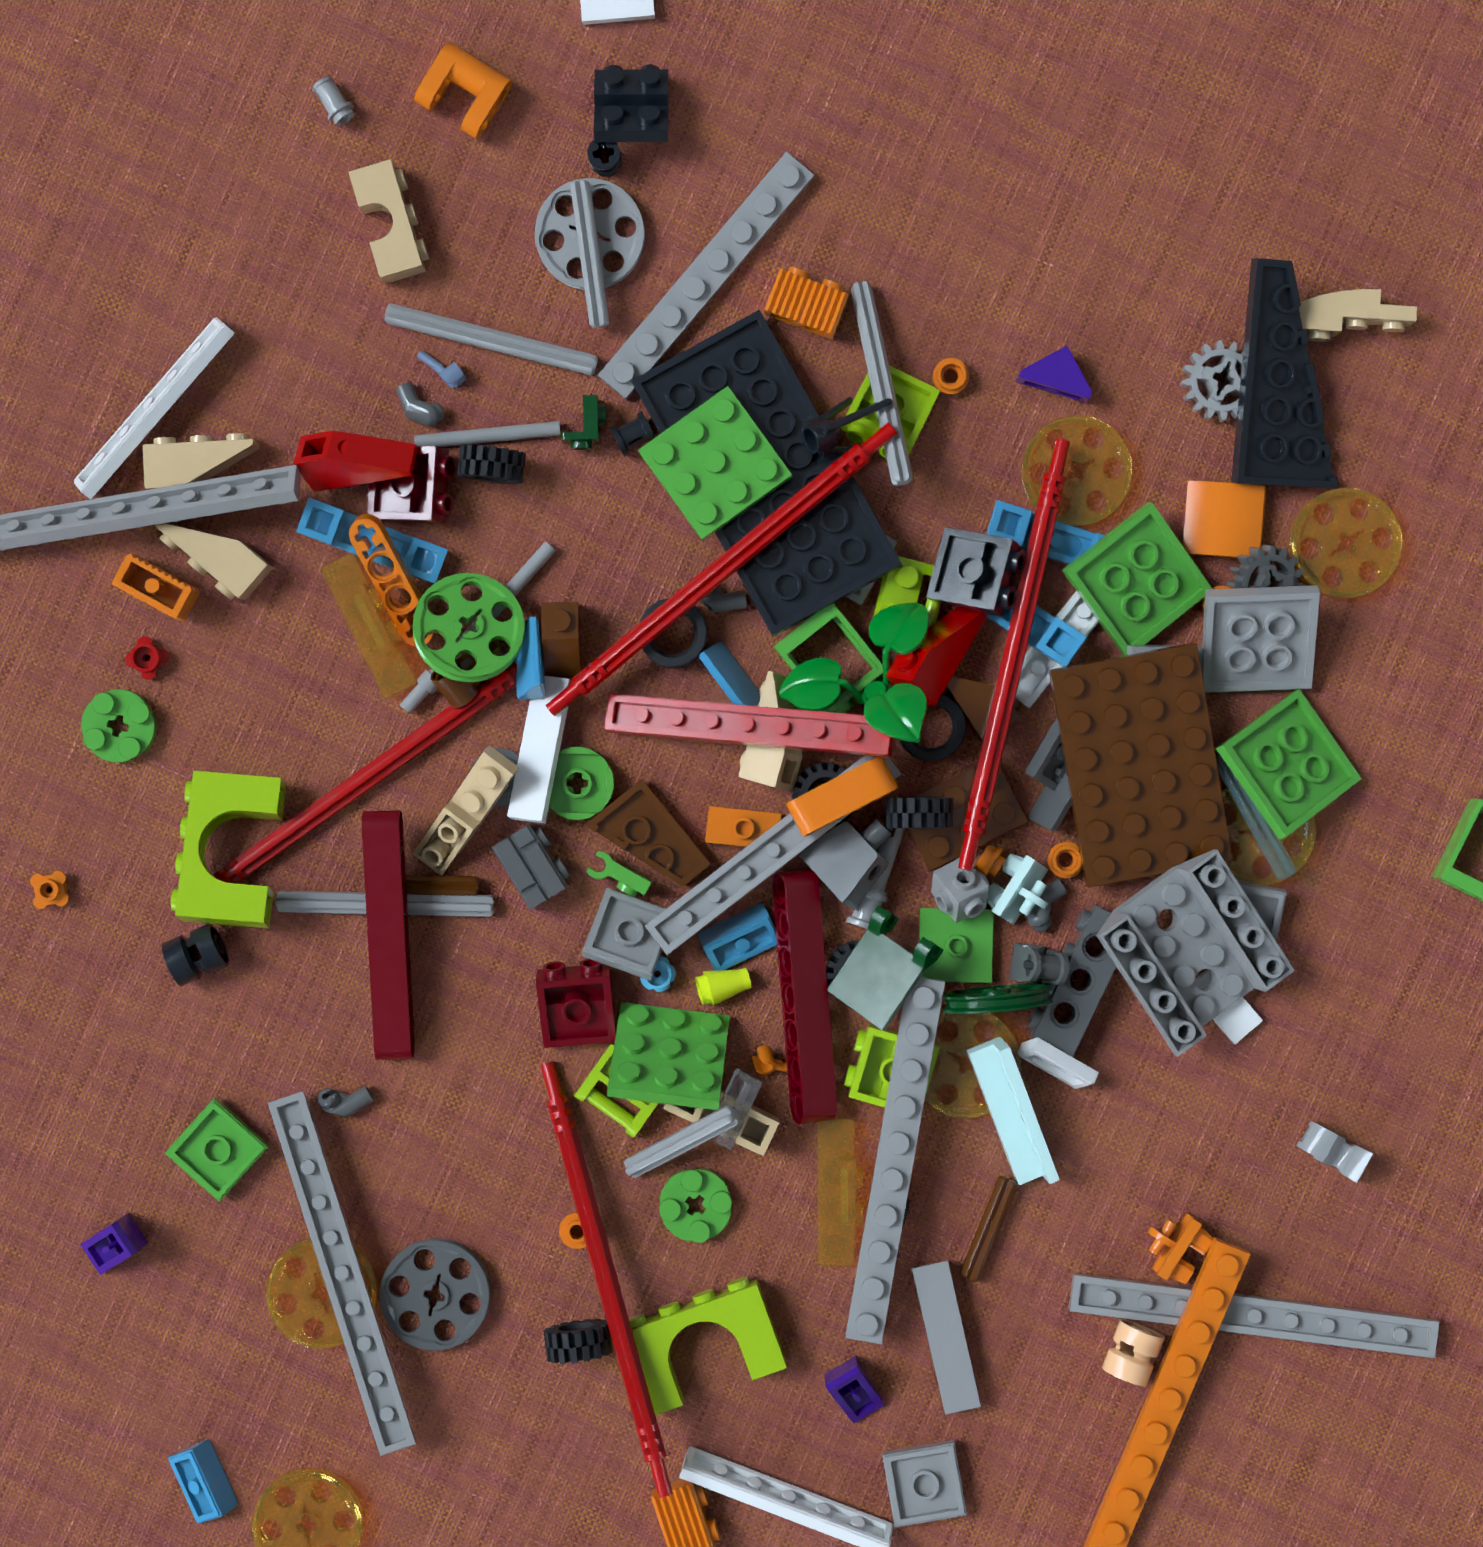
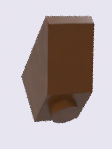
M541 602L544 674L550 677L573 678L582 670L581 604L579 602Z
M952 677L946 686V690L952 699L959 704L967 722L980 742H983L995 685ZM1016 698L1010 724L1021 718L1017 712L1021 705Z

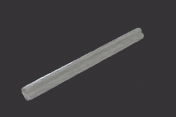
M868 281L856 282L851 288V294L874 402H880L887 398L892 399L891 405L877 411L879 425L882 428L889 422L898 433L884 444L891 482L895 486L907 485L911 482L913 475L872 285Z
M392 303L387 306L385 312V321L390 325L587 375H594L597 368L598 358L593 354Z
M279 891L276 897V906L279 912L366 914L365 892ZM407 894L408 915L490 917L494 913L495 904L492 895Z

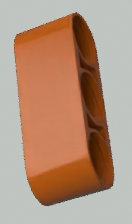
M878 756L786 803V806L802 837H805L890 794L899 787L884 758Z

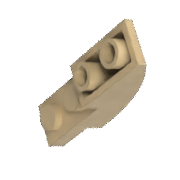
M1357 289L1324 294L1301 301V306L1299 307L1303 329H1306L1308 340L1312 342H1329L1330 337H1335L1342 331V323H1346L1345 328L1351 330L1368 329V325H1381L1382 331L1403 332L1405 327H1409L1417 320V306L1381 304V289Z
M489 745L483 751L453 798L443 808L413 855L442 876L500 799L519 767Z

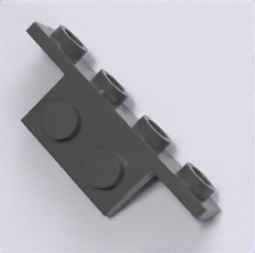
M1057 718L1024 772L1045 786L1031 809L1028 818L1052 832L1058 829L1072 805Z

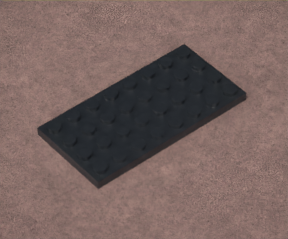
M760 310L631 380L660 434L728 386L791 472L793 478L715 532L725 552L841 457V455H832L822 459L819 452L814 454L806 448L802 438V429L805 426V422L819 417ZM851 476L736 572L772 637L827 606L838 602L901 567L902 563L854 477Z

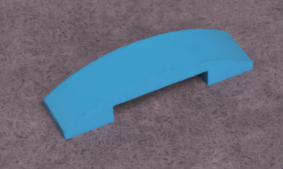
M308 498L296 532L357 555L350 542L349 529L358 516ZM364 524L361 525L362 528L358 535L360 537L367 536L372 544L370 550L367 551L368 554H371L376 548L384 546L383 543H380L375 547L371 538L375 532L374 528L367 529ZM385 527L409 574L433 584L436 583L448 549ZM378 556L374 559V562L394 569L393 561L389 557Z
M996 500L986 534L1013 539L1022 546L1021 550L1027 551L1035 514L1030 510ZM1056 521L1048 559L1069 565L1105 535L1101 533L1095 534Z
M1014 604L1011 609H1005L1003 617L988 615L987 618L1008 632ZM1036 606L1028 646L1063 667L1068 666L1087 640V637L1058 617L1055 618Z

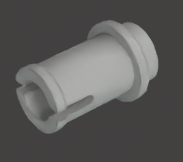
M331 76L324 77L313 85V92L328 112L327 119L329 122H334L336 126H341L354 117V105L352 102L346 101Z

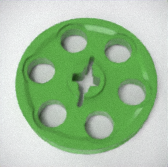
M475 573L455 574L434 583L420 598L413 619V638L422 659L438 674L460 682H480L493 678L505 671L513 663L521 649L525 630L522 609L512 592L495 579ZM468 585H474L481 590L482 597L477 601H467L463 598L461 590ZM441 599L448 604L449 609L443 615H434L429 611L428 604L432 600ZM503 605L512 611L513 616L508 621L501 622L492 616L491 611L496 606ZM477 616L475 624L476 633L470 630L459 641L463 627L461 623L467 625L471 621L473 622ZM436 633L444 637L446 644L439 650H432L426 646L424 640L428 635ZM494 640H503L509 645L510 651L504 656H496L490 652L489 644ZM461 654H470L475 658L476 666L471 670H461L457 667L455 659Z

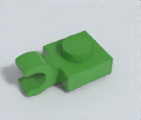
M597 851L596 856L605 861L606 867L601 872H597L589 867L586 872L592 878L603 879L611 876L619 881L616 887L632 897H636L638 892L643 895L647 893L653 882L652 880L616 862L608 853Z

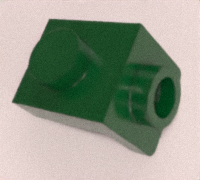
M583 395V432L562 433V442L570 444L571 450L592 449V444L600 443V427L607 426L606 404H599L598 395Z

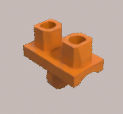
M1188 1213L1185 1214L1177 1228L1175 1223L1167 1220L1161 1231L1153 1226L1148 1230V1233L1156 1238L1149 1251L1156 1256L1159 1255L1152 1269L1166 1281L1170 1277L1173 1280L1186 1284L1196 1267L1181 1257L1188 1246L1204 1255L1213 1241V1238L1201 1227L1202 1224Z

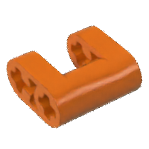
M447 42L420 83L414 96V102L432 111L440 102L451 82L455 83L476 96L475 101L463 119L461 131L478 140L484 134L508 95L512 86V80L451 42Z

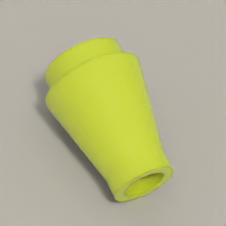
M747 968L703 971V975L695 977L702 1005L711 1003L712 1007L742 991L752 988Z

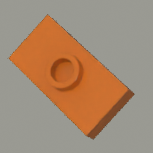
M709 806L705 842L747 847L781 820L782 814Z

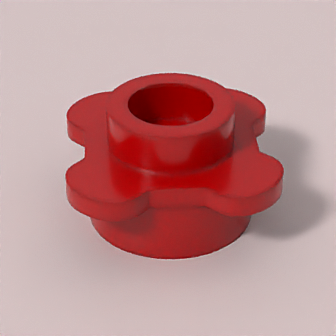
M147 636L140 637L137 645L125 656L126 665L140 671L142 678L146 680L154 679L160 665L167 663L169 660L168 651L166 649H159L153 644L152 639ZM148 654L150 660L146 662L144 656Z

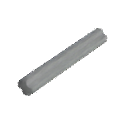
M586 180L575 181L571 183L570 187L589 324L592 328L605 327L609 325V316L591 185Z
M726 1105L626 1158L624 1161L626 1174L637 1178L738 1125L740 1122L739 1111L736 1107L732 1108L730 1105Z

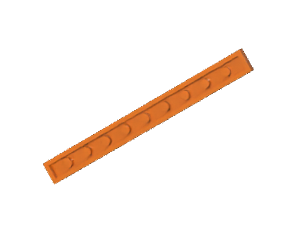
M1216 1237L1213 1238L1083 1547H1127L1251 1255L1248 1250Z

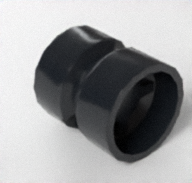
M205 924L192 930L189 938L180 935L162 943V953L166 965L175 982L181 987L200 979L202 971L212 974L230 965L224 942L213 924ZM195 947L198 948L202 959H199Z

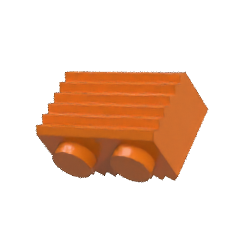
M790 266L788 271L780 269L765 307L764 315L833 340L849 297L848 293L843 292L844 286L824 279L823 283L820 284L808 279L810 274L796 267Z
M132 553L126 555L112 581V585L168 616L183 622L187 619L200 595L199 588L193 587V585L188 584L179 577Z
M681 1479L671 1483L673 1494L663 1498H659L656 1488L652 1489L651 1499L667 1547H716V1541L721 1540L715 1519L708 1520L704 1506L709 1505V1501L704 1487Z

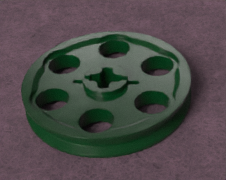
M1037 983L1006 984L943 993L942 998L946 1000V1006L942 1009V1012L950 1014H978L1046 1006L1054 1002L1052 998L1048 997V991L1052 989V985Z

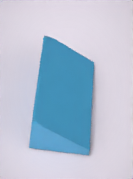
M530 617L524 622L523 642L515 658V663L517 664V698L519 700L539 699L546 696L542 657V631L539 620L536 617Z
M722 642L716 643L699 654L701 662L733 704L756 706L759 703L760 692Z
M763 903L698 933L702 947L714 970H726L777 946L776 928Z
M210 1440L197 1443L168 1457L197 1524L222 1517L238 1505L236 1496Z

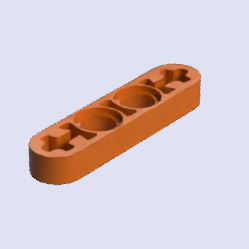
M371 514L360 515L354 520L349 529L350 542L401 637L407 644L415 646L413 633L410 632L413 621L408 613L417 606L422 596L381 520ZM362 524L367 529L374 528L375 532L371 538L375 547L380 543L384 545L376 548L371 554L367 553L372 546L369 538L358 535ZM378 556L389 557L393 561L394 570L387 574L380 573L374 566V559ZM396 588H404L410 593L411 602L404 606L397 605L391 598V591ZM433 634L425 638V644L430 642Z

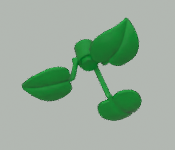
M919 603L889 606L878 612L870 622L869 636L871 641L877 646L885 647L882 653V682H871L865 687L863 693H860L847 680L840 679L842 668L837 661L828 658H815L805 661L788 674L780 688V698L787 700L801 710L823 711L837 702L841 695L840 687H844L856 698L858 704H865L864 716L867 723L873 729L895 739L919 743L927 712L926 696L919 687L912 684L900 683L892 686L886 674L890 669L891 650L901 655H907L917 650L924 642L929 629V614L926 607Z

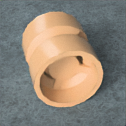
M1120 1319L1113 1336L1116 1347L1109 1348L1102 1369L1121 1380L1145 1387L1154 1368L1150 1360L1151 1358L1158 1357L1165 1337L1148 1327L1129 1320Z

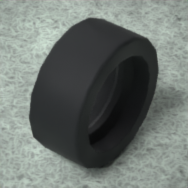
M669 598L659 600L647 608L640 622ZM696 606L684 614L694 626L695 635L691 646L683 653L671 655L660 651L652 640L643 648V651L650 660L663 667L678 668L687 666L699 658V654L702 653L706 646L708 630L705 618Z
M942 694L935 705L943 708L952 720L950 738L945 744L937 748H926L916 742L899 740L902 748L912 757L924 761L942 760L952 755L961 746L966 734V718L959 704L950 696Z

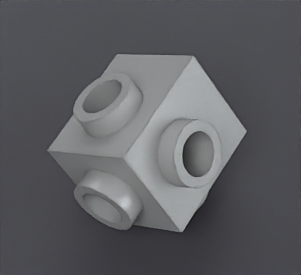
M960 858L933 871L931 893L935 898L938 908L943 913H948L955 923L967 917L974 918L986 908L989 891L988 880L982 872L976 871L974 868L972 871L958 868Z

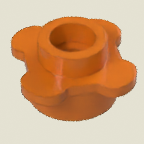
M54 871L52 875L43 876L37 873L31 877L30 884L34 887L35 892L33 905L36 908L45 909L47 905L53 904L62 907L68 903L69 895L67 894V877L65 873ZM47 887L53 888L52 893L47 892Z

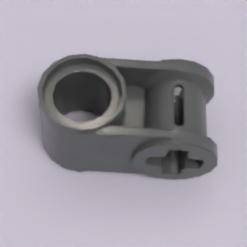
M1013 944L1010 980L1037 984L1045 982L1053 985L1065 983L1069 973V960L1064 952L1046 949V947L1039 945Z

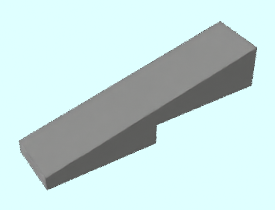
M948 1261L912 1268L945 1415L981 1407Z

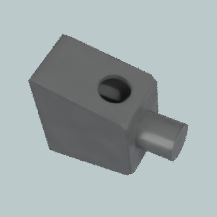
M877 818L862 833L849 821H845L799 853V856L835 896L854 911L888 867L889 862L877 848L892 834Z

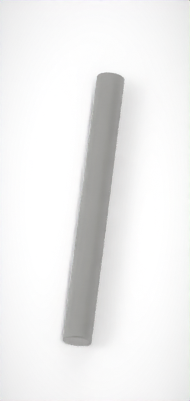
M560 421L421 434L414 435V441L417 446L449 447L561 436Z

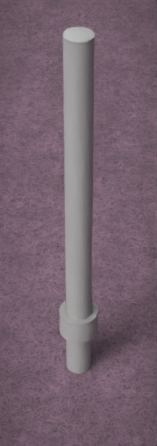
M545 541L505 587L516 596L556 550ZM499 605L493 608L491 611L492 616L496 619L506 606ZM476 619L461 635L459 641L462 639V636L464 634H467L470 630L476 633ZM433 669L429 672L425 670L416 680L418 682L416 687L399 704L409 714L416 709L429 693L433 695L438 688L430 679L434 671Z

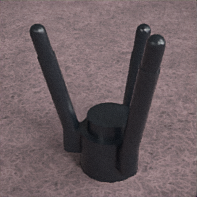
M848 397L819 417L805 422V426L802 429V438L806 448L814 454L819 452L822 459L832 455H843L853 446L834 447L841 438L840 427L891 405L892 399L887 398L836 421L829 420L852 404L853 398Z

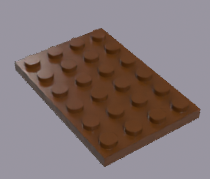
M1193 642L1050 669L1049 675L1085 885L1089 888L1163 874L1176 865L1214 849L1218 850L1225 862L1232 861L1197 643Z

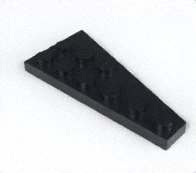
M1251 258L1231 482L1339 489L1337 476H1333L1330 457H1332L1330 443H1326L1322 423L1325 418L1314 365L1310 363L1306 344L1309 343L1307 331L1303 329L1299 312L1301 302L1292 261Z

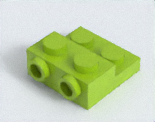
M889 365L909 456L941 390ZM868 373L846 416L875 403ZM877 412L849 423L840 429L846 432V437L851 442L861 445L880 429ZM883 445L879 449V453L884 458H886V453Z
M871 1023L868 1024L867 1031L859 1029L854 1046V1051L860 1052L856 1066L849 1064L844 1081V1086L850 1087L848 1097L885 1108L898 1031L888 1028L883 1031ZM934 1044L926 1093L940 1049V1045Z

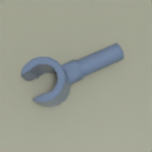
M423 350L417 355V358L435 370L450 388H456L467 379L455 362L444 368L441 363Z

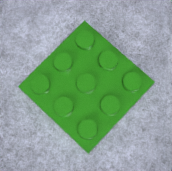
M728 386L638 450L702 541L793 478L791 472Z
M1150 502L1140 507L1062 570L1123 656L1127 655V645H1145L1204 598L1205 589H1212L1154 504Z
M1300 689L1291 692L1216 748L1279 840L1290 835L1362 779Z
M621 1002L607 1097L718 1110L730 1015Z

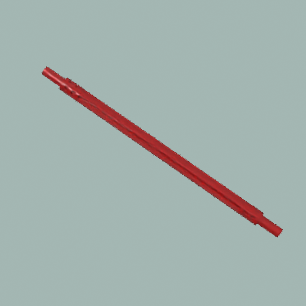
M889 422L886 423L860 446L856 443L810 483L592 661V663L571 679L573 683L545 705L550 713L556 716L581 694L586 696L801 517L871 461L869 457L898 434Z
M1056 439L1049 471L1044 473L1026 551L1025 564L1020 577L962 830L966 833L958 864L959 869L966 871L973 870L980 836H984L1066 480L1063 472L1070 441L1065 439Z
M515 663L499 675L479 684L476 696L469 703L459 708H453L451 705L212 876L226 883L238 884L516 686L517 664Z
M548 1062L540 1065L550 1099L547 1101L548 1109L645 1462L650 1463L658 1496L663 1498L673 1494L663 1458L667 1456L569 1099L568 1096L563 1094L555 1062Z

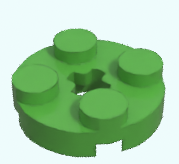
M115 689L97 694L86 707L82 717L81 730L86 747L91 749L96 756L110 762H128L145 753L152 746L157 734V720L155 714L152 713L151 707L147 704L148 702L139 694L128 690ZM121 715L124 717L123 723L128 725L127 732L121 731L118 737L114 735V729L110 728L111 721H116L118 716Z
M570 747L560 751L549 803L550 808L560 816L571 820L588 819L604 810L614 792V775L606 759L594 750L584 747ZM575 773H582V779L588 780V787L582 788L581 794H574V788L567 785L568 779H574Z
M698 1167L684 1169L673 1174L665 1183L660 1195L659 1213L664 1225L673 1235L682 1240L702 1243L707 1239L715 1237L725 1228L731 1216L732 1198L726 1182L714 1171ZM698 1195L704 1198L702 1205L705 1207V1210L703 1212L695 1211L690 1213L688 1211L689 1204L686 1202V1199L689 1196L693 1199L697 1198Z

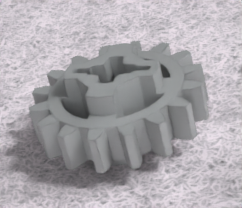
M1218 340L1215 343L1214 350L1206 343L1201 347L1202 356L1195 352L1189 356L1190 361L1194 365H1185L1182 368V372L1189 376V378L1180 382V387L1189 388V393L1183 399L1184 401L1192 399L1195 401L1196 404L1192 408L1193 413L1201 408L1206 410L1204 414L1205 420H1209L1214 413H1217L1219 422H1224L1227 419L1228 412H1230L1234 419L1237 418L1239 398L1231 404L1220 405L1227 395L1239 396L1240 377L1235 369V365L1241 370L1243 352L1241 354L1236 352L1237 343L1235 342L1228 349H1224L1222 340ZM1221 358L1218 365L1213 368L1202 366L1203 363L1210 359ZM1224 370L1223 381L1228 383V385L1224 386L1217 393L1218 381L1213 378L1217 377ZM1198 384L1203 386L1207 394L1206 399L1199 391Z

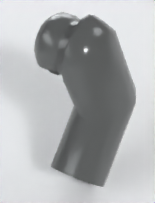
M412 382L395 388L405 415L409 420L424 426H434L444 419L445 412L443 407L439 403L431 405L419 400Z
M717 587L700 601L714 613L747 608L744 590L725 593Z
M1059 879L1048 884L1040 896L1041 899L1049 903L1045 910L1035 904L1027 916L1029 925L1037 932H1044L1050 928L1052 923L1050 919L1051 904L1068 894Z
M366 1085L351 1095L331 1088L323 1089L318 1095V1103L324 1111L344 1118L350 1117L375 1101L372 1092Z

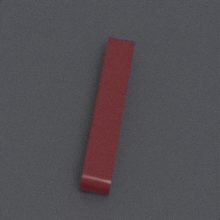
M401 810L363 811L362 845L374 1055L376 1060L414 1059L415 1035L403 816Z
M812 869L776 872L773 876L772 892L791 1114L793 1120L798 1125L834 1120L837 1114V1097L819 881L817 874Z

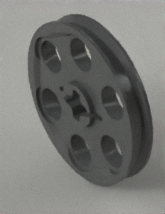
M443 1238L421 1240L403 1249L387 1267L380 1286L381 1310L391 1330L404 1342L424 1350L450 1349L469 1339L482 1324L488 1312L491 1299L489 1277L479 1258L462 1244ZM421 1249L430 1250L435 1256L434 1266L429 1269L420 1268L415 1261L416 1253ZM457 1258L467 1260L471 1267L470 1274L463 1278L456 1277L451 1272V1262ZM439 1274H441L439 1290L441 1294L445 1295V1298H440L433 1306L431 1315V1296L426 1294V1290H431L438 1281ZM404 1276L408 1279L410 1290L407 1294L397 1295L391 1290L390 1281L393 1277ZM467 1293L477 1295L481 1301L480 1309L474 1313L466 1312L461 1306L463 1295ZM405 1311H414L420 1317V1326L415 1330L405 1329L400 1322L401 1314ZM440 1320L451 1321L456 1329L455 1335L450 1339L439 1337L435 1328L437 1322Z

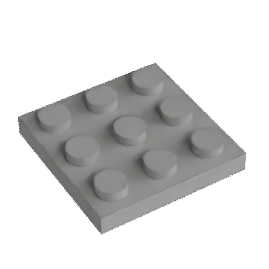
M1318 586L1205 589L1202 638V677L1205 693L1312 689L1320 600Z

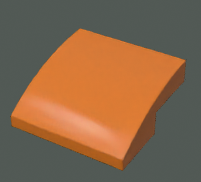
M1188 481L1183 547L1187 553L1197 556H1219L1238 559L1240 554L1250 556V547L1262 548L1267 487L1227 482Z

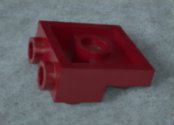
M417 446L418 451L412 476L369 483L367 514L374 515L382 521L445 523L446 515H449L453 508L452 496L447 493L448 478H452L455 473V462L449 456L450 450L436 446Z
M585 959L580 962V966L565 967L563 962L554 961L546 963L543 969L537 970L536 989L544 1048L615 1042L616 1023L610 966L591 959Z

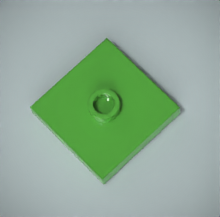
M920 908L919 941L922 937H925L944 949L938 960L928 967L922 976L945 980V982L992 983V909H984L974 918L967 917L955 923L948 913H943L939 908Z
M215 1097L170 1146L165 1154L220 1202L270 1145Z

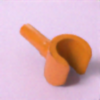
M770 1046L758 1047L759 1057L752 1056L754 1067L761 1075L770 1074L774 1070L787 1072V1063L775 1059Z

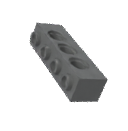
M1093 904L1089 910L1084 908L1081 911L1075 924V929L1079 930L1074 942L1068 941L1062 950L1069 960V973L1065 983L1062 985L1050 984L1052 989L1048 991V997L1052 998L1054 1002L1043 1006L1042 1009L1036 1007L1027 1024V1028L1032 1029L1029 1034L1032 1039L1038 1037L1073 1057L1116 968L1115 963L1104 947L1102 952L1096 956H1090L1086 952L1085 945L1087 940L1097 935L1111 914ZM1077 969H1084L1088 975L1086 985L1080 989L1072 988L1069 981L1070 975ZM1067 1002L1072 1007L1071 1017L1063 1022L1056 1021L1053 1014L1055 1007L1059 1003Z

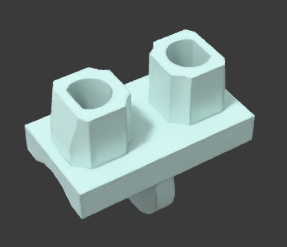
M1009 854L1003 864L1002 871L1012 877L1006 889L995 883L989 886L987 903L993 908L992 912L1014 925L1020 914L1023 913L1028 916L1035 904L1045 910L1049 903L1041 899L1040 896L1047 885L1041 881L1049 869L1028 855L1023 858Z

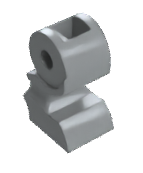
M1310 1120L1306 1133L1296 1146L1313 1155V1158L1329 1167H1336L1338 1172L1357 1183L1373 1153L1354 1143L1349 1144L1344 1137Z

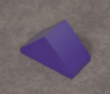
M1068 346L1022 369L1016 379V383L1083 403L1090 399L1092 392Z
M127 1213L80 1245L101 1275L147 1245L148 1242L130 1214Z
M856 1356L824 1374L825 1386L828 1392L853 1424L885 1405Z

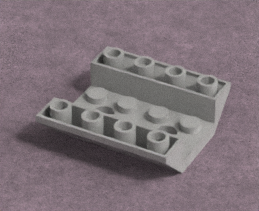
M1216 849L1176 865L1115 908L1096 935L1176 1057L1207 1036L1202 1026L1255 988L1267 992L1295 971ZM1169 909L1173 916L1172 923L1168 928L1160 929L1157 924V916L1162 910ZM1208 969L1211 974L1210 984L1203 989H1199L1196 985V976L1201 970Z

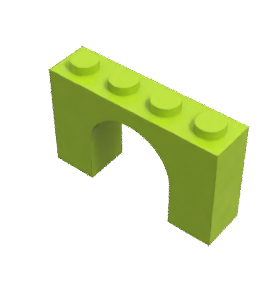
M193 770L192 781H187L185 786V802L189 803L187 817H182L180 824V837L184 839L183 853L179 852L177 854L175 864L176 874L180 875L178 889H173L171 895V910L175 911V916L183 922L270 929L274 892L268 886L226 883L214 878L206 865L205 850L212 833L229 820L253 818L282 821L287 787L282 778Z
M741 1277L727 1284L728 1289L714 1293L713 1289H708L693 1296L694 1301L680 1306L679 1302L676 1301L658 1309L659 1314L645 1318L644 1314L629 1318L655 1415L683 1406L684 1396L671 1363L669 1349L675 1336L683 1328L693 1323L713 1322L727 1328L740 1345L752 1381L787 1368V1360L757 1278L749 1281L748 1277Z

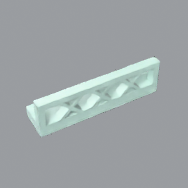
M997 1037L966 1050L1018 1185L1041 1176L1049 1184L1059 1181V1176L1011 1048L1001 1037Z

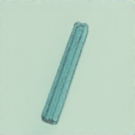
M1215 750L1218 772L1277 879L1284 880L1292 876L1296 872V867L1281 840L1277 838L1219 752Z

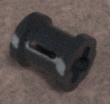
M594 140L589 144L587 157L592 171L601 177L615 175L622 165L618 144L616 142H594ZM603 150H607L609 154V162L606 164H602L600 159V152Z
M642 411L637 413L636 419L620 427L615 425L610 427L624 457L629 455V450L655 438Z

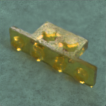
M350 553L322 567L321 572L382 696L390 698L416 685V678L398 644V641L402 640L399 631L392 620L387 621L382 611L385 605L376 588L371 589L355 555Z
M834 1119L818 1122L817 1262L820 1266H852L854 1264L856 1225L863 1224L862 1203H856V1188H863L862 1166H856L854 1157L853 1119Z

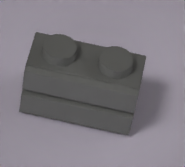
M532 824L525 826L491 847L530 910L570 886L566 879L571 877L561 858L554 861L547 850L552 844L541 827L534 829Z

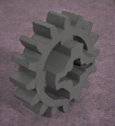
M1262 545V548L1250 547V556L1242 554L1238 556L1241 563L1240 567L1230 568V571L1235 574V579L1227 581L1226 585L1233 588L1305 586L1302 583H1298L1297 580L1298 577L1304 574V571L1294 568L1298 559L1293 556H1287V549L1275 548L1272 545ZM1269 561H1272L1273 563H1275V564L1279 567L1280 570L1277 571V570H1276V566L1273 565V564H1270Z

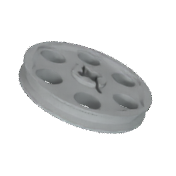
M596 178L570 181L553 191L539 210L535 223L537 251L544 266L556 279L572 288L585 290L583 278L574 279L567 272L569 263L575 259H580L577 231L570 229V227L576 228L574 213L566 217L561 216L556 211V204L563 197L572 198L571 183L581 180L589 181L592 196L597 191L604 190L609 192L613 198L610 207L607 209L599 210L594 207L597 234L603 239L610 240V242L598 238L604 287H611L622 281L632 272L642 255L645 231L641 213L633 199L623 189L611 182ZM629 218L635 222L636 231L632 236L623 238L616 233L615 226L620 219ZM557 231L564 236L562 248L557 251H550L544 246V238L549 232ZM609 253H619L623 257L624 265L621 270L610 272L604 268L603 260Z

